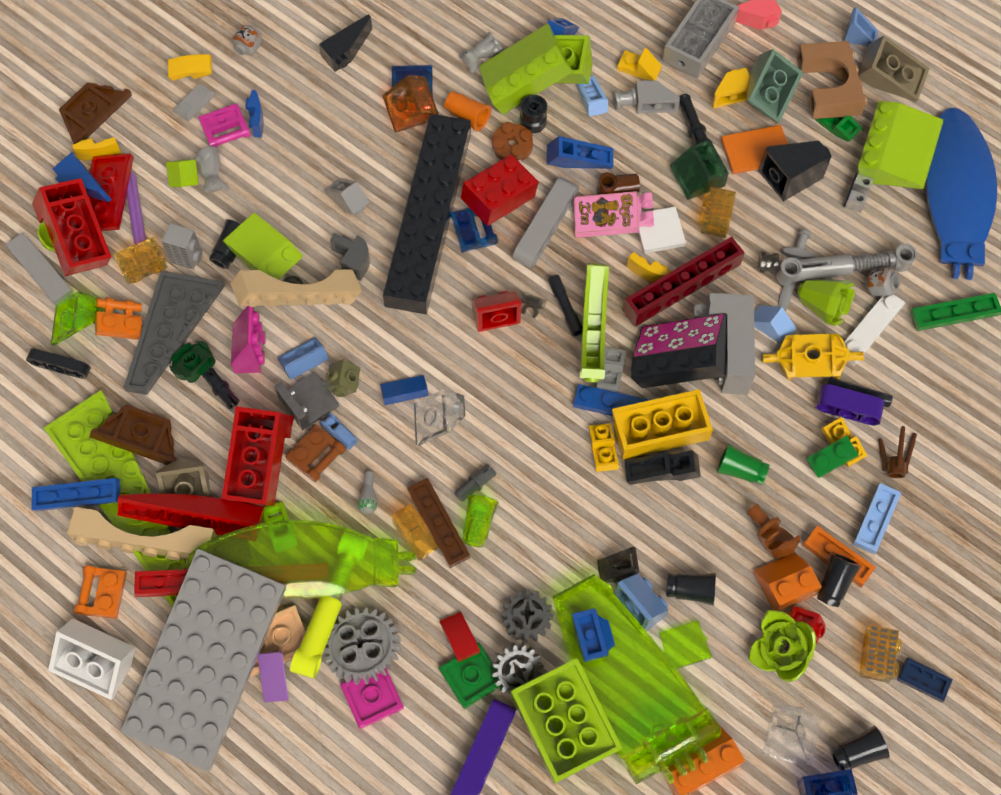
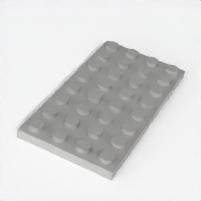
M197 549L120 733L201 769L210 771L287 585L202 549Z

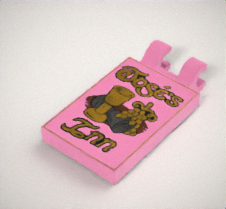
M637 191L574 197L576 238L639 233V227L654 226L653 211L641 212V208H653L652 193H644L639 197Z

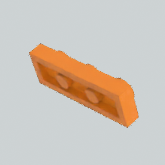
M816 526L802 545L827 564L830 552L843 555L861 564L862 567L852 581L859 587L865 584L876 568L819 526Z

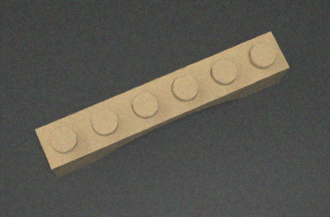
M240 270L230 283L239 306L250 307L267 305L271 307L277 305L312 306L315 304L348 305L353 303L362 292L353 270H334L326 279L313 284H292L271 277L260 270Z
M78 507L74 508L67 532L73 543L80 546H87L89 543L105 550H110L111 547L119 548L120 551L125 553L139 551L149 557H156L158 554L174 561H179L180 558L189 559V562H192L197 549L213 554L217 539L214 529L193 525L167 535L138 536L114 527L97 510Z

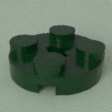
M196 341L198 344L194 345L190 343L184 344L172 355L171 360L173 363L172 366L170 365V370L177 379L187 380L188 383L196 382L199 376L214 366L216 360L213 356V351L203 341Z

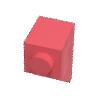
M750 0L737 5L739 7L737 23L759 30L768 27L772 28L779 24L782 10L775 0Z

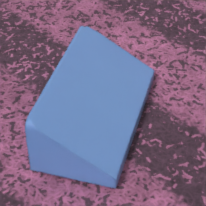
M313 338L279 356L277 359L290 379H294L327 361L329 357L319 340Z

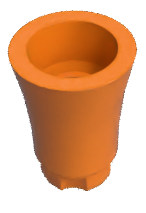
M452 91L444 102V108L449 110L451 114L459 119L471 120V128L477 132L483 129L491 115L490 105L478 102L462 93L459 94Z

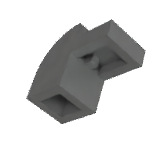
M334 233L330 239L332 251L344 256L340 262L342 270H353L356 278L361 281L370 266L367 243L358 235L352 241L347 236H340Z

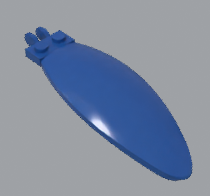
M949 108L939 117L943 119V125L925 183L931 219L940 241L939 263L952 264L951 275L953 279L959 278L960 265H965V279L972 280L974 266L982 267L985 264L984 242L989 234L996 210L997 176L990 149L975 122L964 111L958 108Z

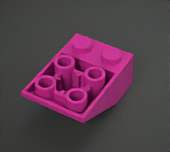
M247 306L232 326L231 366L234 373H261V365H265V352L262 351V345L266 344V334L263 331L259 311H255L254 307Z

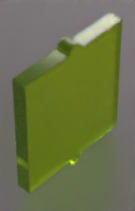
M698 620L659 632L664 647L663 654L667 655L672 671L712 658L706 642L708 638L704 636Z

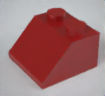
M502 291L496 295H482L472 299V310L478 332L521 323V300L515 291Z

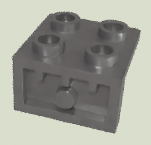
M312 372L291 387L286 388L282 381L274 386L277 397L288 412L294 416V420L302 430L339 407L337 400L329 390L325 389V384L315 372Z

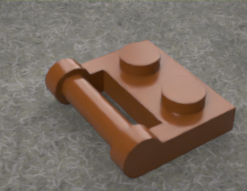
M315 425L285 458L316 483L320 479L319 475L339 454L342 455L346 451V447L318 425ZM329 446L332 448L313 469L309 468Z

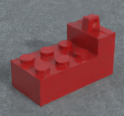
M79 178L39 187L32 205L39 223H42L44 220L64 275L69 276L107 266L112 257L82 179Z
M236 406L221 499L275 506L285 438L291 439L294 416L281 412Z

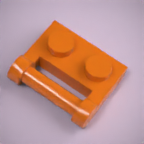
M84 566L82 572L84 578L78 604L74 606L73 613L117 619L127 573L121 570ZM99 577L93 607H88L93 578Z

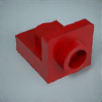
M796 606L793 607L790 616L797 622L803 621L808 623L813 628L817 644L819 638L824 636L826 625L821 615Z

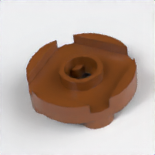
M503 123L492 136V148L495 151L496 157L502 160L512 154L517 160L522 159L523 161L528 158L533 150L532 132L519 124ZM514 140L518 144H513L512 146H509L508 141Z

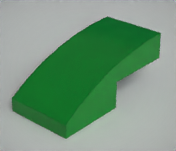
M847 115L845 117L815 119L829 132L847 142L851 141L863 129L851 116Z

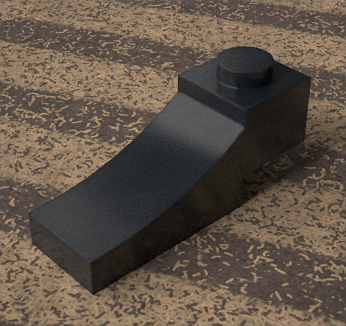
M693 450L676 454L664 452L625 461L626 479L629 485L664 480L684 481L701 477L699 457Z

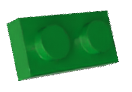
M845 436L809 456L807 460L817 477L821 478L859 457V454L849 437Z

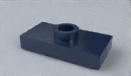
M908 657L905 659L897 681L941 703L945 700L953 680Z

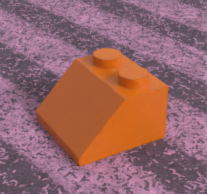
M795 552L753 570L769 604L775 611L784 610L817 595L822 588L811 566Z

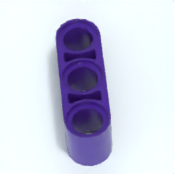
M824 384L820 388L816 408L823 413L876 426L881 423L885 402L875 396L835 385Z

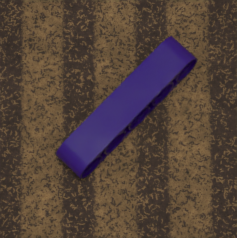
M493 699L450 795H480L514 718L516 708Z

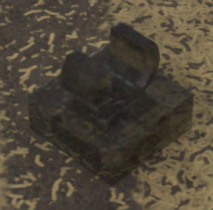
M525 293L521 298V302L525 304L521 309V313L526 314L527 309L531 307L534 310L532 317L536 318L539 315V309L545 308L547 300Z

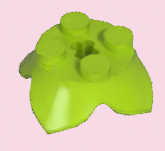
M768 610L761 622L763 635L752 644L748 660L761 670L776 672L783 681L794 682L805 673L809 662L814 657L816 647L815 632L806 622H797L790 615L781 611ZM787 643H789V644H790L789 650H788V651H784V647H786V646H787Z

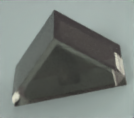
M631 547L597 560L600 583L620 582L639 573L636 547Z

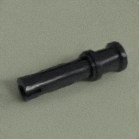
M682 94L679 96V104L689 127L688 135L694 142V150L696 152H704L712 146V142L707 138L706 127L700 123L690 95Z

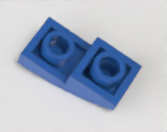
M252 90L250 98L247 97L245 108L250 115L249 128H252L254 137L262 138L264 128L263 112L256 90Z

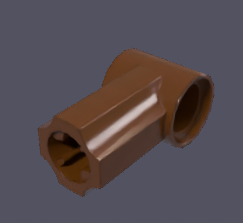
M606 172L599 177L597 185V195L634 191L639 193L640 180L637 173L615 176L613 173Z

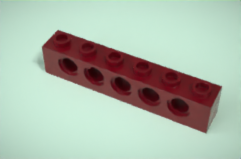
M730 237L625 298L623 312L636 327L740 266L745 252L734 238Z

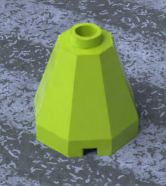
M806 280L805 283L799 286L798 295L800 302L823 321L837 326L844 321L841 318L842 314L847 315L850 311L855 295V290L851 289V287H854V283L848 280Z

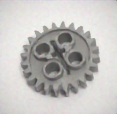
M365 607L363 613H360L359 609L356 608L354 615L346 611L347 618L343 619L338 616L340 623L338 625L334 624V630L331 632L326 644L327 648L323 652L327 657L324 660L327 665H330L329 669L331 672H336L338 679L344 677L346 683H349L352 678L356 685L360 683L361 679L367 685L369 677H373L375 681H378L377 674L381 673L386 676L387 674L384 669L386 667L394 668L390 661L399 659L397 654L394 653L401 651L399 644H396L401 641L400 636L396 635L399 631L396 626H393V620L391 618L387 620L385 613L379 616L377 609H374L371 614L368 607ZM377 629L375 634L367 635L370 630ZM348 634H354L351 639L344 640ZM380 651L377 657L370 658L373 652ZM356 656L353 662L347 663L349 657Z

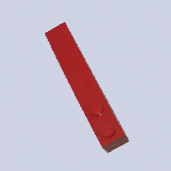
M128 494L118 496L117 516L178 528H185L189 525L212 528L216 535L257 542L263 525L264 507L198 495Z

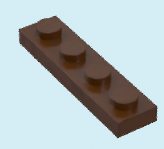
M428 477L407 487L408 493L448 567L452 568L470 559L467 548Z

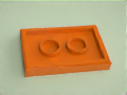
M781 125L721 137V143L732 175L758 170L765 148L788 144Z

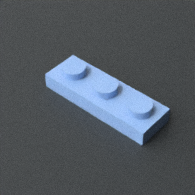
M881 483L878 485L853 545L875 555L901 492Z

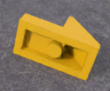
M644 48L641 55L625 50L617 65L618 71L649 81H655L662 68V65L647 48Z

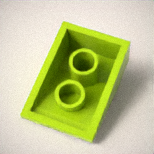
M255 212L223 240L249 270H260L278 280L303 257L300 251L286 237Z

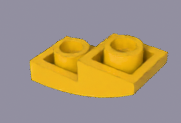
M210 54L186 55L168 59V78L172 81L188 76L197 79L212 74V56Z
M115 137L104 139L94 144L92 138L72 145L79 160L92 161L93 156L122 154Z
M635 252L628 257L627 268L651 283L670 273L665 265H661L656 260L649 265L644 257L637 255Z
M842 417L820 428L830 445L845 436L849 437L859 457L846 463L847 467L868 456L858 437L852 436Z
M611 423L589 426L596 472L619 469Z

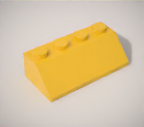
M700 389L612 409L616 441L622 460L708 441L713 432Z

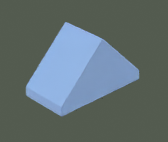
M759 305L754 312V327L780 344L783 343L786 335H793L797 329L782 307Z

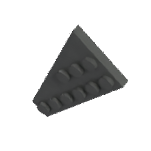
M160 271L125 381V391L148 395L172 361V355L183 346L225 287L223 281Z

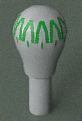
M370 471L364 474V487L357 502L359 511L364 514L373 513L378 505L375 489L373 488L374 473Z

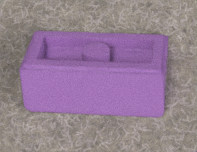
M282 649L259 653L258 662L264 702L288 701Z

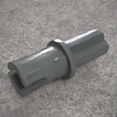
M486 464L474 476L470 475L468 477L469 480L455 491L454 494L459 501L463 502L477 490L481 491L482 486L496 476L495 470L492 467L489 469V464Z

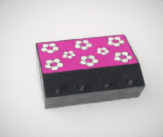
M722 313L642 327L632 356L631 379L641 388H649L726 376L727 314Z

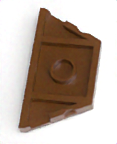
M89 82L59 108L73 144L86 140L132 96L131 91L125 88L124 91L114 90L112 86H99Z
M127 404L117 414L107 418L104 424L97 429H92L89 438L165 465L177 460L174 454V440L171 435L170 420Z

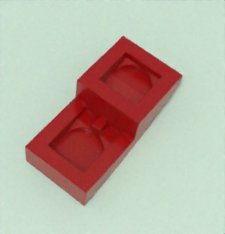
M462 612L439 621L457 662L480 653Z

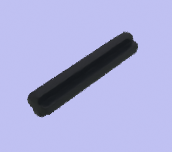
M832 377L827 381V384L881 398L885 402L884 407H890L893 396L860 385Z

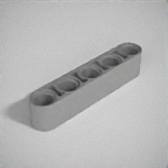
M561 177L557 179L517 245L513 254V260L530 268L536 265L573 203L574 197L578 193L579 185Z

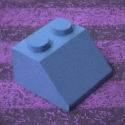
M637 573L618 582L614 597L643 633H645L666 617L668 605L660 595L657 597L652 591L653 587L648 579L642 578Z

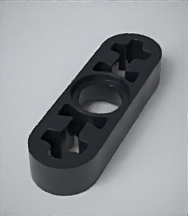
M34 348L30 349L26 361L33 366L80 379H86L91 369L88 364L82 361Z

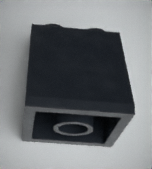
M819 140L769 146L765 148L758 172L784 202L823 179L832 155L829 149L823 146Z

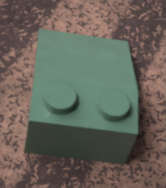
M774 49L760 54L751 71L746 101L773 122L779 124L804 72Z

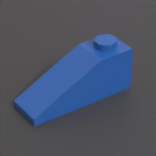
M558 136L547 144V165L561 168L612 169L613 148Z
M72 152L52 168L57 174L55 179L58 183L81 178L89 197L106 202L112 200L84 164Z

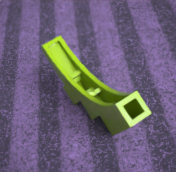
M587 263L580 360V378H584L586 382H599V379H604L605 326L609 264Z

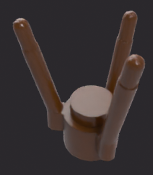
M901 426L897 456L890 457L889 461H887L883 439H878L883 462L882 471H887V476L891 478H904L908 474V466L917 433L912 434L904 461L902 456L905 426Z

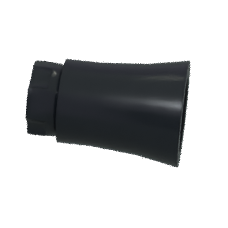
M230 219L225 220L222 232L209 258L212 263L222 269H228L236 258V255L223 242L240 225V223Z
M830 552L826 572L821 582L822 588L817 595V599L830 606L839 607L841 600L844 599L849 586L862 565L843 555Z
M716 573L668 574L666 597H676L679 600L701 602L714 606Z
M875 725L863 733L839 743V746L830 749L832 758L840 772L848 768L851 770L861 765L890 757L886 742Z

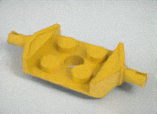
M839 334L786 335L777 354L763 353V363H779L787 380L796 377H836V379H840L847 362L850 360L864 361V351L849 352ZM816 350L820 356L817 359H810L807 356V352Z

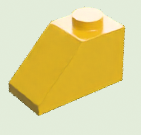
M747 68L733 69L726 73L714 93L713 108L746 101L750 81Z

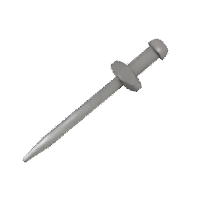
M801 229L798 232L799 238L796 248L788 247L782 250V253L787 257L798 260L814 258L813 253L804 250L807 239L810 238L809 230ZM795 283L790 286L783 285L778 307H782L785 312L790 304Z

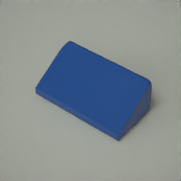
M424 375L380 384L385 405L428 396Z

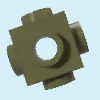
M344 359L329 364L325 389L333 392L338 397H346L349 394L355 393L359 385L360 367Z

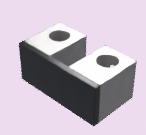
M856 173L843 207L861 213L874 178Z

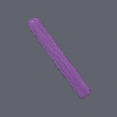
M131 172L127 190V201L134 244L137 248L145 247L147 242L137 179L135 174Z

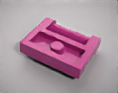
M237 103L198 117L209 146L217 148L219 145L238 138L251 136ZM237 126H240L241 128L239 130L230 132L228 134L216 138L213 137V135L232 129Z

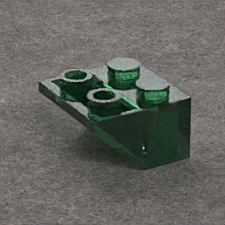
M711 140L691 146L670 164V169L687 200L726 186L729 172Z

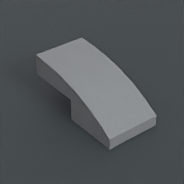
M605 347L604 379H599L597 388L619 392L626 350Z

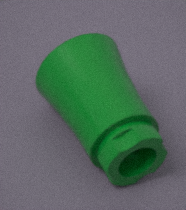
M728 443L720 459L717 473L762 485L770 465L762 462L761 459L740 451Z

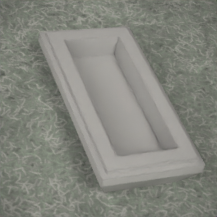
M199 83L173 111L189 122L216 93Z

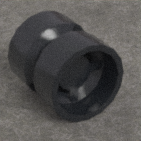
M529 95L521 102L520 125L526 127L532 133H539L546 126L547 102L542 96Z

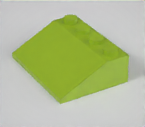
M548 23L479 66L489 97L493 105L503 115L520 105L526 96L540 93L573 72Z
M879 101L858 165L859 174L874 178L872 184L924 189L943 125V119L902 103Z
M578 658L510 692V696L553 784L623 749Z

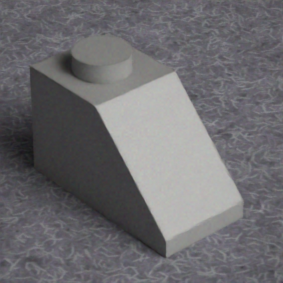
M657 80L636 81L637 114L678 112L680 97Z
M340 178L324 190L348 214L357 215L365 209L364 206L370 203L357 181Z

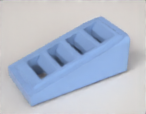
M595 76L590 77L589 84H576L589 116L608 112V99Z

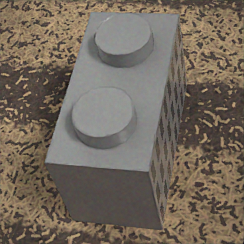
M170 223L161 241L169 262L194 270L203 255L195 231Z

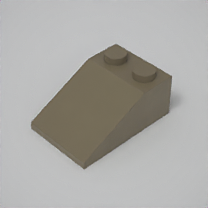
M883 35L868 45L858 71V77L873 88L916 102L920 97L930 68Z

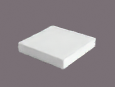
M676 207L653 210L654 226L639 227L640 232L638 235L644 254L685 247L686 245Z

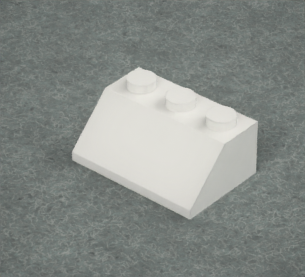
M72 618L56 632L48 671L112 700L131 667L136 647Z

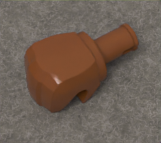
M759 504L754 505L747 511V515L759 526L760 529L757 536L772 557L776 559L787 557L796 550L801 540L800 535L794 538L787 530L779 527L781 520L778 517L770 519Z

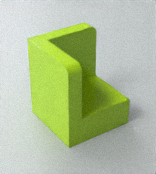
M196 159L166 162L169 187L198 185Z

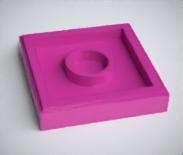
M386 668L384 669L387 674L386 676L381 673L377 674L378 681H375L373 677H369L367 685L363 679L356 685L353 678L349 683L345 681L340 684L359 730L404 709Z

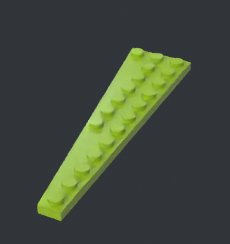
M102 390L44 427V430L82 482L118 478L120 479V495L152 494L132 452L89 438L92 429H97L105 423L107 418L114 415ZM118 503L99 505L113 526L124 532L138 536H160L171 533L168 525L117 516ZM139 551L133 552L146 571L188 569L183 558H180L179 561L167 559L164 555L157 554L156 557H149ZM164 596L173 607L177 596Z

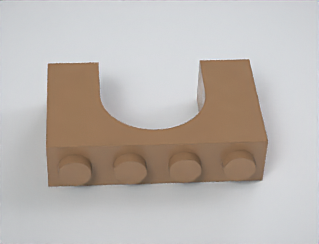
M849 42L800 44L797 61L802 72L831 73L838 76L844 83L835 88L812 89L809 100L812 119L845 117L846 115L861 116L863 108L867 105V96L863 94V82L858 77V65L854 63V51L850 49Z

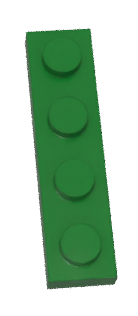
M996 293L912 308L910 313L916 330L922 331L1000 316L1001 306Z

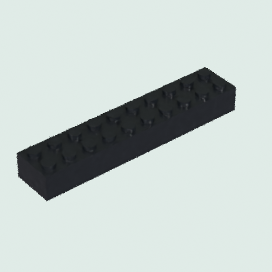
M430 114L383 292L384 306L387 308L426 315L428 313L471 138V120Z

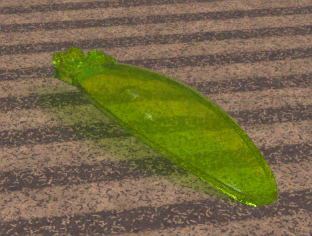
M305 520L276 521L238 529L203 543L193 550L186 559V567L189 569L196 550L202 549L287 585L282 598L291 599L335 596L361 590L372 585L397 587L399 585V575L416 574L414 566L404 565L398 567V560H416L414 552H398V539H373L365 534L339 525Z

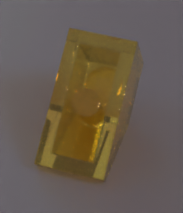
M411 503L391 515L393 526L418 561L438 549L425 522Z

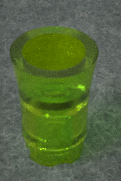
M482 495L467 496V512L463 529L464 544L479 548L484 547L499 504L497 500Z

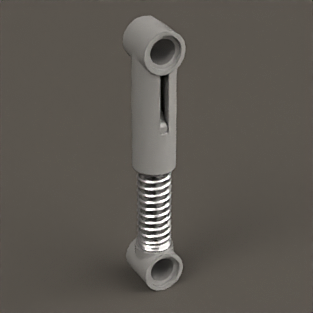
M901 244L897 249H892L889 252L860 254L859 256L841 254L799 260L789 257L784 259L776 272V279L780 284L790 286L798 281L851 275L854 271H868L878 267H889L895 271L904 272L916 260L917 251L910 244ZM785 269L790 270L793 274L787 273Z

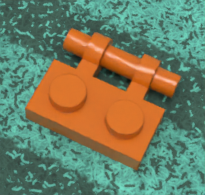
M111 297L96 299V307L104 308V312L97 311L95 315V335L139 340L142 331L141 316H134L133 311L141 312V303H134L133 300L127 299L125 301H117ZM113 309L124 310V314L113 313Z

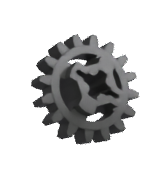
M529 589L526 590V595H522L520 591H517V598L510 595V604H503V608L506 610L501 612V618L506 619L503 621V627H509L507 634L515 633V640L517 641L521 636L524 637L525 643H528L529 637L537 641L538 634L543 637L546 635L544 628H551L549 621L553 620V614L548 612L552 610V606L545 605L547 602L546 597L538 598V591H536L534 596L530 595ZM523 602V604L519 608H514L516 605ZM532 603L538 605L540 609H537ZM526 608H528V612L530 615L528 624H526V619L524 616ZM514 623H518L522 629L518 628ZM535 624H540L537 628L531 630Z
M514 642L511 643V649L503 646L504 653L496 652L495 655L498 660L491 661V665L496 668L490 671L492 677H496L493 682L496 686L500 685L499 689L503 693L508 689L509 695L512 690L543 675L538 671L544 668V665L538 662L541 659L538 653L534 654L535 650L531 646L526 650L524 643H521L519 648H517ZM514 655H525V656L519 658V657H515ZM513 662L519 666L521 676L515 672ZM513 681H515V682H519L520 684H510V683L513 682Z

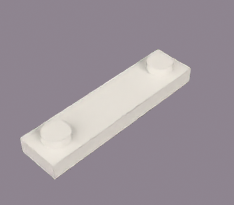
M894 294L882 296L844 342L849 352L864 351L865 354L906 302ZM850 360L848 363L855 366L858 361Z

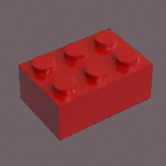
M511 154L463 182L460 198L489 226L535 198L539 181Z

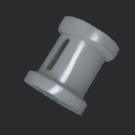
M634 88L622 92L613 91V103L616 110L620 109L621 106L637 105V96Z

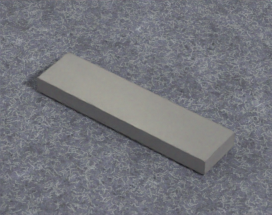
M21 233L5 244L7 249L55 306L73 294L71 288L24 233Z

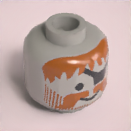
M253 25L241 26L232 37L234 50L240 55H253L262 44L261 32Z
M875 268L870 271L865 279L866 289H869L871 295L876 297L891 296L900 286L899 275L891 268Z

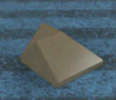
M179 458L156 471L161 494L211 497L209 474L202 463Z

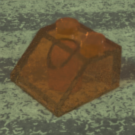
M407 75L382 95L395 132H401L428 122L430 114H439L427 79L424 76Z

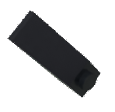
M369 14L319 44L321 57L334 72L345 68L358 53L372 31L371 16Z

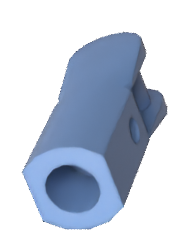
M330 412L328 414L329 417L324 421L321 420L319 423L327 432L341 442L347 450H350L357 444L358 438ZM335 423L337 427L332 429L331 426Z

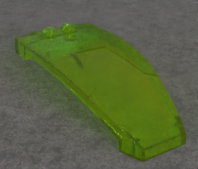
M592 574L554 595V605L569 659L572 661L578 658L623 748L616 752V755L635 784L659 772L671 784L674 782V778L667 767L674 764L679 774L682 776L686 775L687 771L681 762L682 759L689 770L693 771L696 769L695 763L689 756L693 752L697 754L703 764L708 762V757L702 747L721 735L720 725L710 711L702 705L660 647L613 594L612 587L595 574ZM595 608L596 613L600 617L609 621L615 646L608 651L607 657L584 662L579 651L571 616L574 613Z

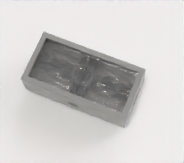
M697 0L665 45L662 61L698 78L736 23L739 7L726 0Z

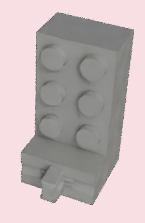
M709 293L706 304H696L694 306V318L722 313L727 314L726 376L717 377V384L721 385V393L748 395L755 378L754 295Z

